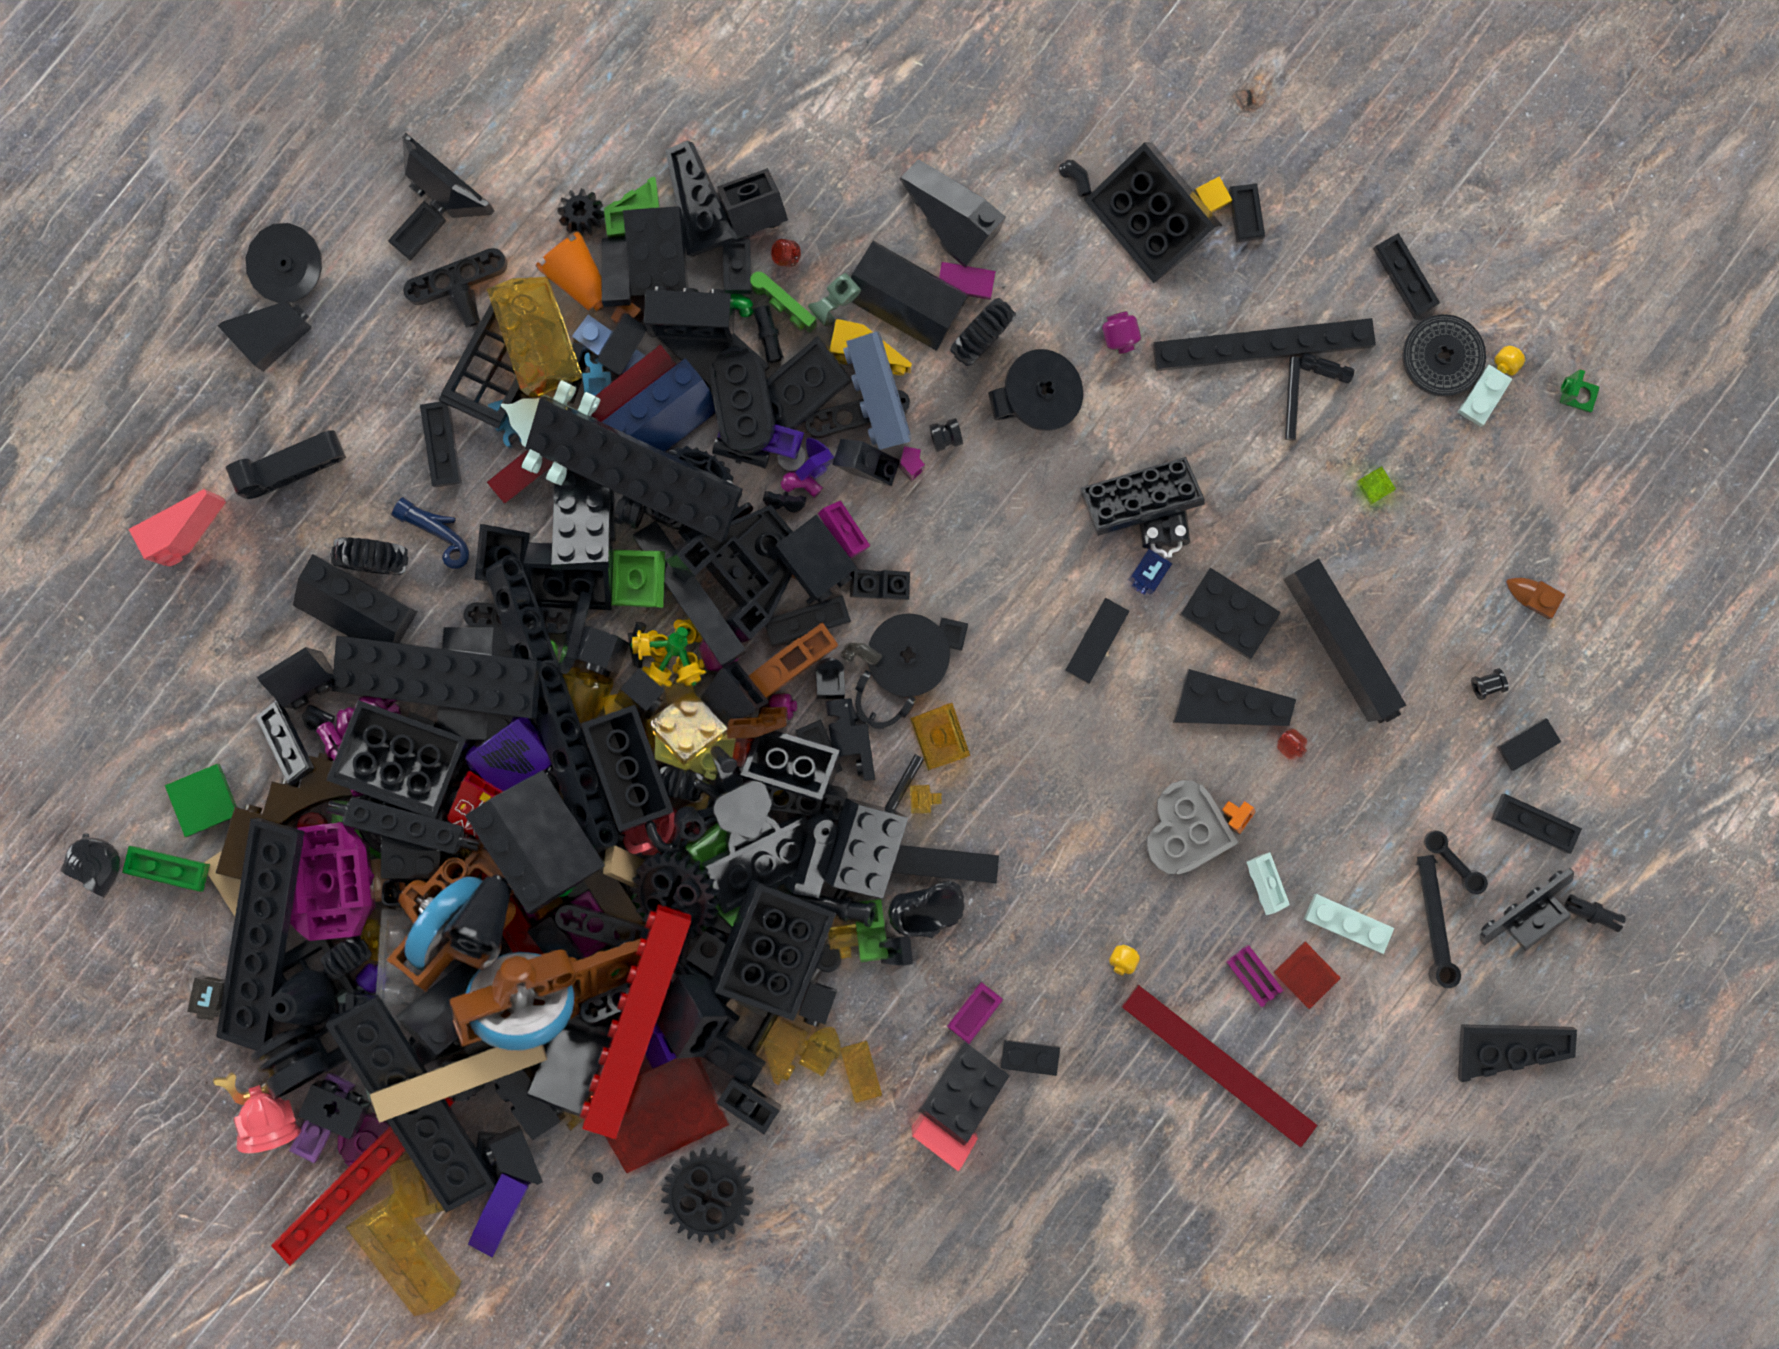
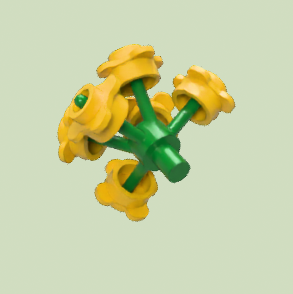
M677 619L674 622L675 633L670 634L669 637L658 634L656 630L642 634L641 630H638L637 637H632L630 647L633 648V654H639V660H642L643 656H652L655 662H652L650 667L643 666L642 671L658 685L662 686L664 684L668 687L672 685V682L668 680L672 672L666 667L672 656H678L676 664L672 667L673 672L679 676L676 679V683L680 682L681 684L685 683V686H695L697 682L701 681L700 676L706 673L703 670L705 668L703 660H698L696 654L686 652L685 649L687 644H691L694 641L698 643L702 641V637L689 619Z

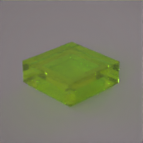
M1382 466L1356 481L1370 505L1396 490Z

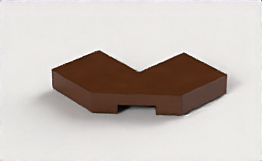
M788 707L761 708L758 717L730 719L726 729L727 739L758 737L787 726Z

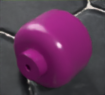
M789 693L773 694L768 700L767 707H788V720H791L794 715L793 712L797 711V702L793 701Z

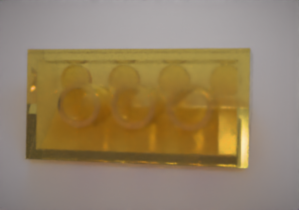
M512 278L487 289L520 390L531 398H535L556 389L561 380L571 383L583 378L549 278Z
M394 1193L346 1226L348 1232L413 1316L433 1312L456 1296L461 1280Z

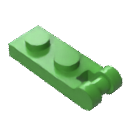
M755 272L752 274L750 281L756 294H765L770 298V305L779 313L784 310L791 316L790 322L800 331L806 329L809 333L813 331L817 326V320L811 313L764 273Z

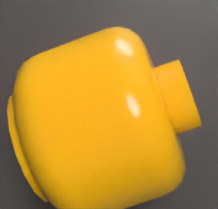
M1505 346L1494 357V362L1498 365L1497 370L1513 376L1523 367L1525 356L1519 348Z
M1127 945L1116 946L1109 958L1110 965L1114 967L1113 971L1119 975L1134 973L1140 961L1138 952Z

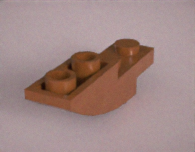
M822 622L803 637L798 638L748 676L767 699L839 645Z

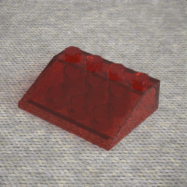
M675 1058L653 1069L651 1067L638 1073L616 1139L606 1136L605 1138L627 1174L730 1124L722 1107L717 1104V1095L700 1058Z

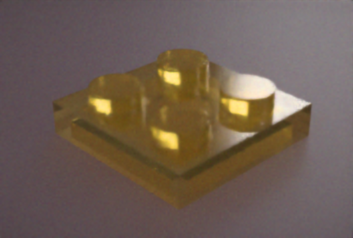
M692 690L648 720L647 727L683 766L727 735V727Z

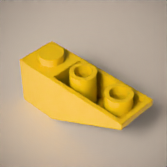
M836 319L830 351L840 364L850 365L846 361L843 348L848 347L846 341L873 332L864 324ZM883 341L892 374L903 376L905 373L911 374L912 363Z

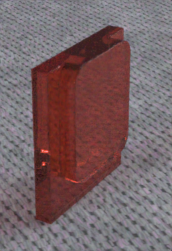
M1306 941L1273 971L1308 1009L1313 1007L1341 979Z

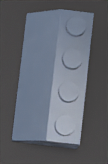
M880 331L846 341L848 347L843 348L847 363H853L856 374L851 376L856 392L860 390L862 392L864 401L860 402V407L864 418L869 417L872 428L868 429L872 445L877 444L880 450L910 442L912 437Z

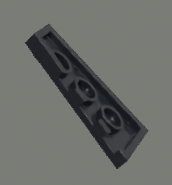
M1188 669L1173 723L1289 726L1296 699Z

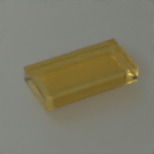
M864 1040L840 1047L855 1103L882 1096L868 1041Z

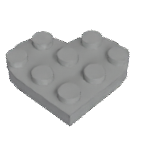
M1180 780L1167 786L1157 798V813L1160 823L1151 830L1146 838L1151 862L1167 874L1189 872L1238 844L1211 794L1204 786L1194 781Z

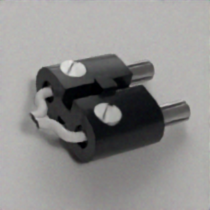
M1187 510L1140 523L1142 547L1152 549L1156 553H1161L1164 558H1172V553L1179 551L1182 546L1191 543ZM1168 545V547H1176L1171 549L1168 552V555L1166 551L1162 549H1157L1162 548V546Z

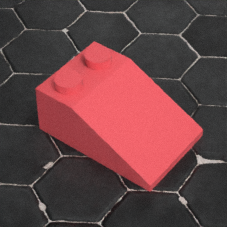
M203 489L131 527L129 531L144 559L164 566H173L183 560L182 556L190 553L226 502L223 497Z

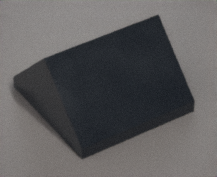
M480 524L474 580L481 584L489 585L486 577L488 567L507 555L517 557L524 568L523 563L529 545L530 533Z

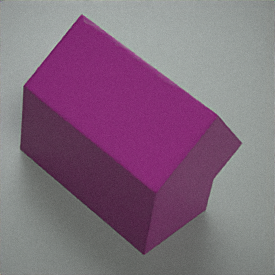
M904 446L900 469L912 482L924 471L925 464L920 459L921 449Z

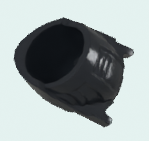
M84 833L81 839L76 840L67 849L60 871L82 882L84 888L105 898L119 873L120 856L116 848L109 842L90 837L88 833Z

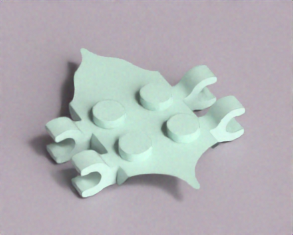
M561 380L554 398L551 399L568 406L567 403L572 399L576 387ZM585 392L577 411L591 417L592 413L598 408L601 399ZM539 398L521 399L513 404H501V407L506 410L509 416L511 426L520 436L523 446H526ZM530 449L523 461L522 468L537 474L542 465V456ZM554 462L546 479L555 484L562 485L566 477L567 468Z

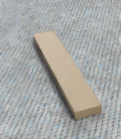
M543 1045L519 1051L495 1047L371 1093L370 1098L380 1123L545 1061L547 1056Z

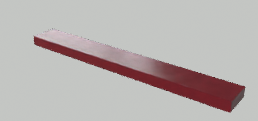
M661 344L595 395L601 401L591 417L600 422L604 421L677 365ZM526 450L490 478L487 484L505 504L551 468L554 462L542 457V465L537 474L522 468L523 461L529 450Z
M1137 984L1121 1005L1133 1017L1300 1148L1317 1128V1124Z

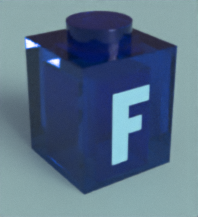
M1148 549L1127 580L1132 582L1131 587L1143 595L1147 592L1151 595L1164 578L1172 563L1151 549Z

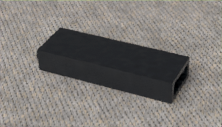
M1320 559L1284 578V582L1367 721H1378L1380 724L1400 716L1401 712L1399 710L1407 706Z

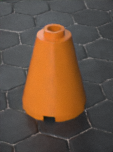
M576 232L574 233L575 240L570 241L567 237L543 256L546 261L543 265L537 262L535 266L542 274L588 311L594 309L597 312L603 308L602 276L582 235Z

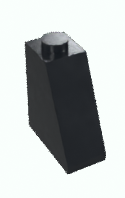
M286 301L223 321L218 325L250 362L263 372L312 328L306 321L309 316L298 305L293 308Z

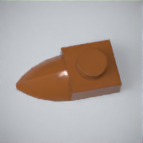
M1512 578L1506 581L1510 592L1517 601L1547 619L1554 617L1566 595L1542 581L1537 582L1526 578Z

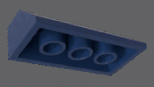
M685 358L607 417L602 423L666 452L716 414L712 393L704 380Z

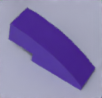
M504 1172L502 1173L470 1237L469 1246L493 1258L531 1182Z

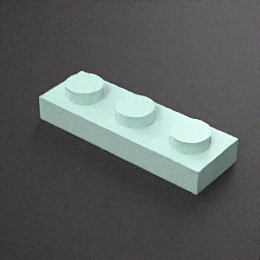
M1314 894L1304 917L1306 921L1384 954L1394 930L1391 926L1318 894Z

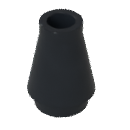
M469 284L461 285L448 291L450 296L448 300L463 321L465 328L479 324L481 321L478 314L475 292L471 290Z

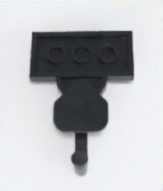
M715 745L711 747L710 755L725 793H722L715 799L713 812L721 829L727 831L725 838L727 851L701 864L703 869L709 870L706 874L707 878L715 879V882L710 886L711 888L719 889L715 898L720 900L718 904L720 910L726 914L741 906L751 879L772 888H777L785 884L787 875H796L808 835L806 829L808 820L805 815L799 814L778 825L768 815L772 802L765 785L758 780H749L738 786L732 772L737 767V761L731 758L720 746Z

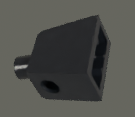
M735 661L718 672L700 697L702 704L707 709L701 715V720L708 727H713L718 723L721 728L726 729L730 719L745 718L767 705L769 701L738 662Z

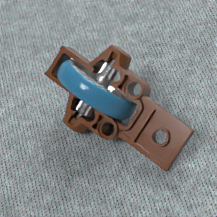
M482 842L478 846L480 848L479 851H473L465 861L459 858L448 859L427 883L418 879L414 880L403 890L399 897V904L413 923V927L405 939L387 958V961L404 972L414 981V984L424 991L428 990L454 959L479 970L488 968L496 960H488L489 955H482L480 959L467 956L449 946L452 940L448 937L443 940L441 934L444 927L481 884L482 880L477 878L480 874L484 873L488 877L493 875L504 877ZM463 868L462 875L457 879H452L453 873L457 869ZM511 900L509 901L504 929L516 914L515 904ZM500 945V949H499V953H498L497 957L499 956V954H500V952H501V945ZM408 960L413 967L423 972L419 976L405 966V961Z
M640 939L623 943L619 947L607 951L597 952L593 956L578 961L576 958H569L564 950H556L543 955L530 952H515L497 957L488 968L478 970L475 973L465 994L449 999L454 1016L453 1024L461 1045L465 1046L483 1040L496 1048L519 1051L532 1049L549 1042L564 1029L570 1019L579 1013L578 1004L627 983L626 980L631 965L637 967L640 956L635 955ZM621 968L617 975H611L612 972Z

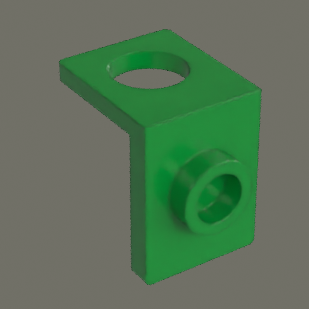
M1579 369L1564 379L1560 390L1562 395L1559 403L1591 413L1600 387L1583 381L1585 371ZM1580 388L1586 389L1590 394L1587 403H1580L1576 400Z

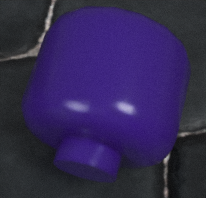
M368 963L357 974L356 982L365 991L375 995L387 984L389 978L385 973L386 968L383 965Z

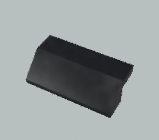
M874 240L851 275V279L861 289L859 295L852 301L853 304L935 351L940 348L950 326L957 319L969 296Z

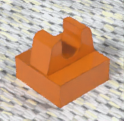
M1228 801L1222 809L1223 813L1231 818L1228 823L1230 829L1239 835L1256 813L1254 807L1245 801L1240 808Z

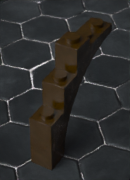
M320 752L318 758L309 756L315 769L302 778L299 788V782L291 785L287 783L285 778H282L281 783L271 782L264 809L245 804L244 809L235 807L215 873L241 880L250 820L252 818H261L287 826L304 812L321 804L346 797H356L351 793V789L326 781L334 760L329 758L327 754Z

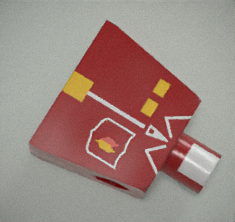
M468 771L449 812L448 821L463 826L465 828V837L469 838L470 835H473L479 839L464 815L503 791Z

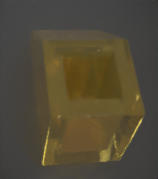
M778 1016L763 1043L773 1082L778 1086L782 1079L785 1081L789 1080L796 1067L791 1064L796 1054L802 1056L809 1044V1041L805 1039L808 1032L781 1016Z

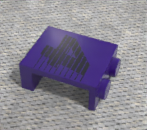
M517 716L513 717L508 726L478 748L475 745L472 746L465 757L467 765L475 774L479 773L486 782L503 792L552 765L540 730L530 718Z

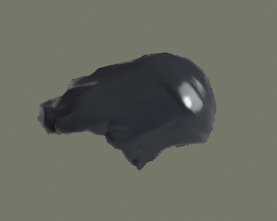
M943 881L927 889L900 893L894 896L888 908L890 924L895 931L903 936L929 937L933 939L941 929L956 925L959 919L963 917V910L965 908L963 891L959 884L952 881Z

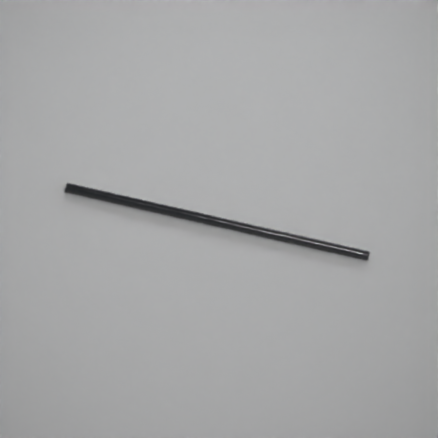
M914 754L885 808L896 810L924 758ZM838 888L833 898L843 900L848 895L849 890ZM771 1012L766 1014L747 1048L748 1051L757 1055L779 1015Z

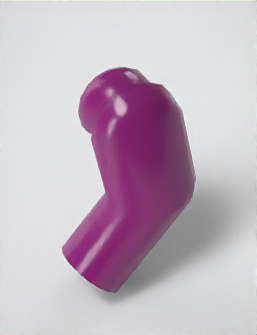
M795 472L785 474L780 483L781 488L786 492H791L794 488H804L814 498L823 490V487L812 477L801 481Z
M353 708L341 709L336 714L337 733L341 739H343L353 715Z

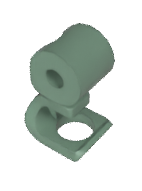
M847 273L840 275L827 287L829 292L827 297H824L819 302L808 305L811 312L824 326L835 322L834 316L830 313L832 310H836L839 305L846 306L861 292V289Z

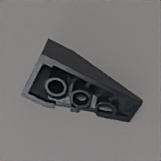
M918 159L901 176V182L916 206L920 207L930 228L935 230L941 240L940 244L943 249L965 268L1000 232L1006 216L986 199Z

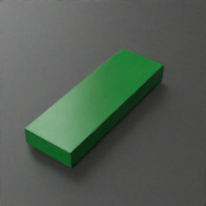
M128 846L122 873L203 892L210 864L137 846Z

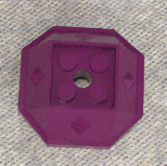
M343 822L298 828L305 831L290 924L309 941L361 935L366 920L376 908L370 845L356 833L354 828L344 826Z

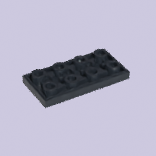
M1186 457L1081 487V495L1098 536L1205 505L1204 496Z

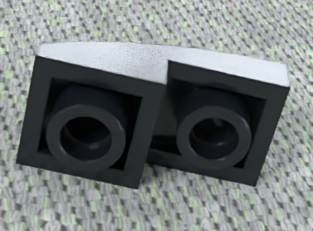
M855 569L851 572V598L909 600L910 572Z

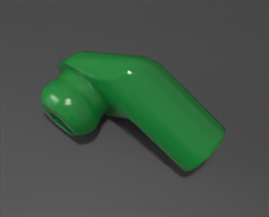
M731 294L734 307L739 310L740 316L750 317L753 314L752 306L754 304L752 300L742 294Z

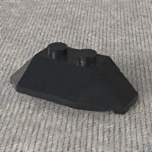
M405 133L402 136L405 175L411 182L409 188L421 198L425 194L432 200L429 204L441 215L444 212L452 218L492 215L495 210L485 198L460 179L410 135Z

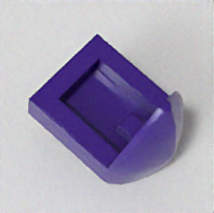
M806 439L809 459L795 472L801 481L811 476L814 479L820 477L827 471L826 467L835 458L830 450L818 440Z

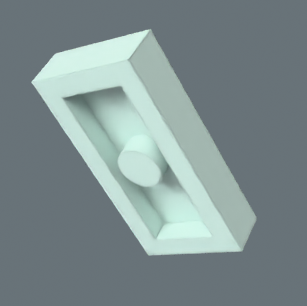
M1487 365L1457 413L1476 425L1483 426L1512 381V378L1491 365Z
M1271 853L1262 854L1247 861L1249 874L1254 881L1259 901L1266 915L1276 913L1289 906V901Z

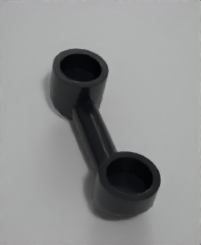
M1433 830L1426 834L1424 838L1426 849L1432 853H1439L1462 877V885L1468 892L1481 894L1487 889L1488 880L1485 875L1479 871L1470 870L1448 847V838L1443 832Z

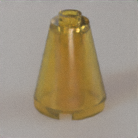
M572 667L569 673L562 674L581 725V723L598 717L613 689L614 682L613 679L591 670L589 673L580 672L581 668Z

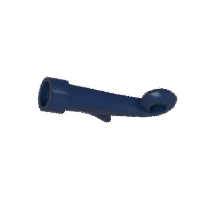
M404 497L399 499L392 510V517L402 523L407 522L450 544L451 546L442 555V560L447 567L459 569L467 564L469 560L467 544L459 535L443 524L455 523L456 518L433 514L414 506V503ZM454 552H460V558L457 560H452L450 555Z

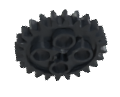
M669 850L665 851L662 855L658 852L646 859L636 870L638 874L632 878V881L636 884L631 888V891L638 894L632 899V902L640 903L641 905L636 912L645 913L643 922H647L650 911L656 912L658 905L691 915V923L685 939L688 936L694 939L699 933L703 934L715 921L714 917L719 913L715 907L720 903V900L714 898L719 889L711 888L710 886L715 882V879L706 878L709 870L704 869L701 871L699 869V860L694 864L690 863L691 856L689 854L684 859H681L680 851H677L672 856Z
M702 1147L700 1156H697L694 1150H691L690 1160L682 1155L679 1159L681 1167L676 1164L671 1166L675 1175L667 1174L665 1176V1179L671 1184L663 1185L661 1189L663 1192L669 1193V1195L661 1199V1203L670 1205L664 1210V1214L673 1213L669 1224L672 1225L678 1222L680 1224L678 1233L687 1229V1239H690L695 1233L698 1234L699 1243L702 1242L704 1235H708L711 1243L715 1239V1234H718L722 1240H725V1230L735 1234L736 1228L734 1223L743 1226L745 1221L740 1215L749 1216L751 1212L745 1207V1205H752L754 1201L751 1197L746 1196L754 1191V1187L746 1186L751 1180V1175L742 1176L746 1166L743 1165L737 1168L735 1166L737 1157L731 1161L727 1160L728 1151H725L720 1157L717 1156V1148L715 1147L711 1155H707L705 1147ZM699 1169L704 1170L708 1175V1180L698 1182L695 1180L693 1172ZM723 1181H728L734 1186V1191L729 1194L723 1193L719 1188V1184ZM688 1183L695 1189H688L684 1185ZM707 1189L712 1191V1197L709 1200L703 1199ZM685 1196L693 1197L696 1201V1206L690 1209L686 1208L682 1204V1198ZM719 1200L728 1201L731 1203V1206H726ZM710 1208H718L722 1212V1218L713 1220L708 1216L707 1211Z

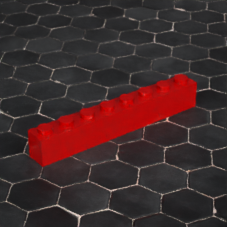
M662 905L657 906L656 912L650 911L645 925V928L650 929L646 939H640L635 954L640 956L637 967L631 965L626 982L631 983L627 994L623 992L617 1006V1010H621L619 1020H612L607 1037L612 1038L609 1048L603 1047L598 1061V1064L603 1065L600 1075H593L589 1091L593 1092L591 1101L584 1102L579 1118L584 1119L583 1130L613 1139L617 1137L691 923V915Z

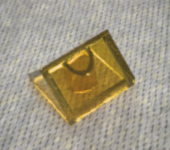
M948 703L910 718L928 771L971 756L953 703Z

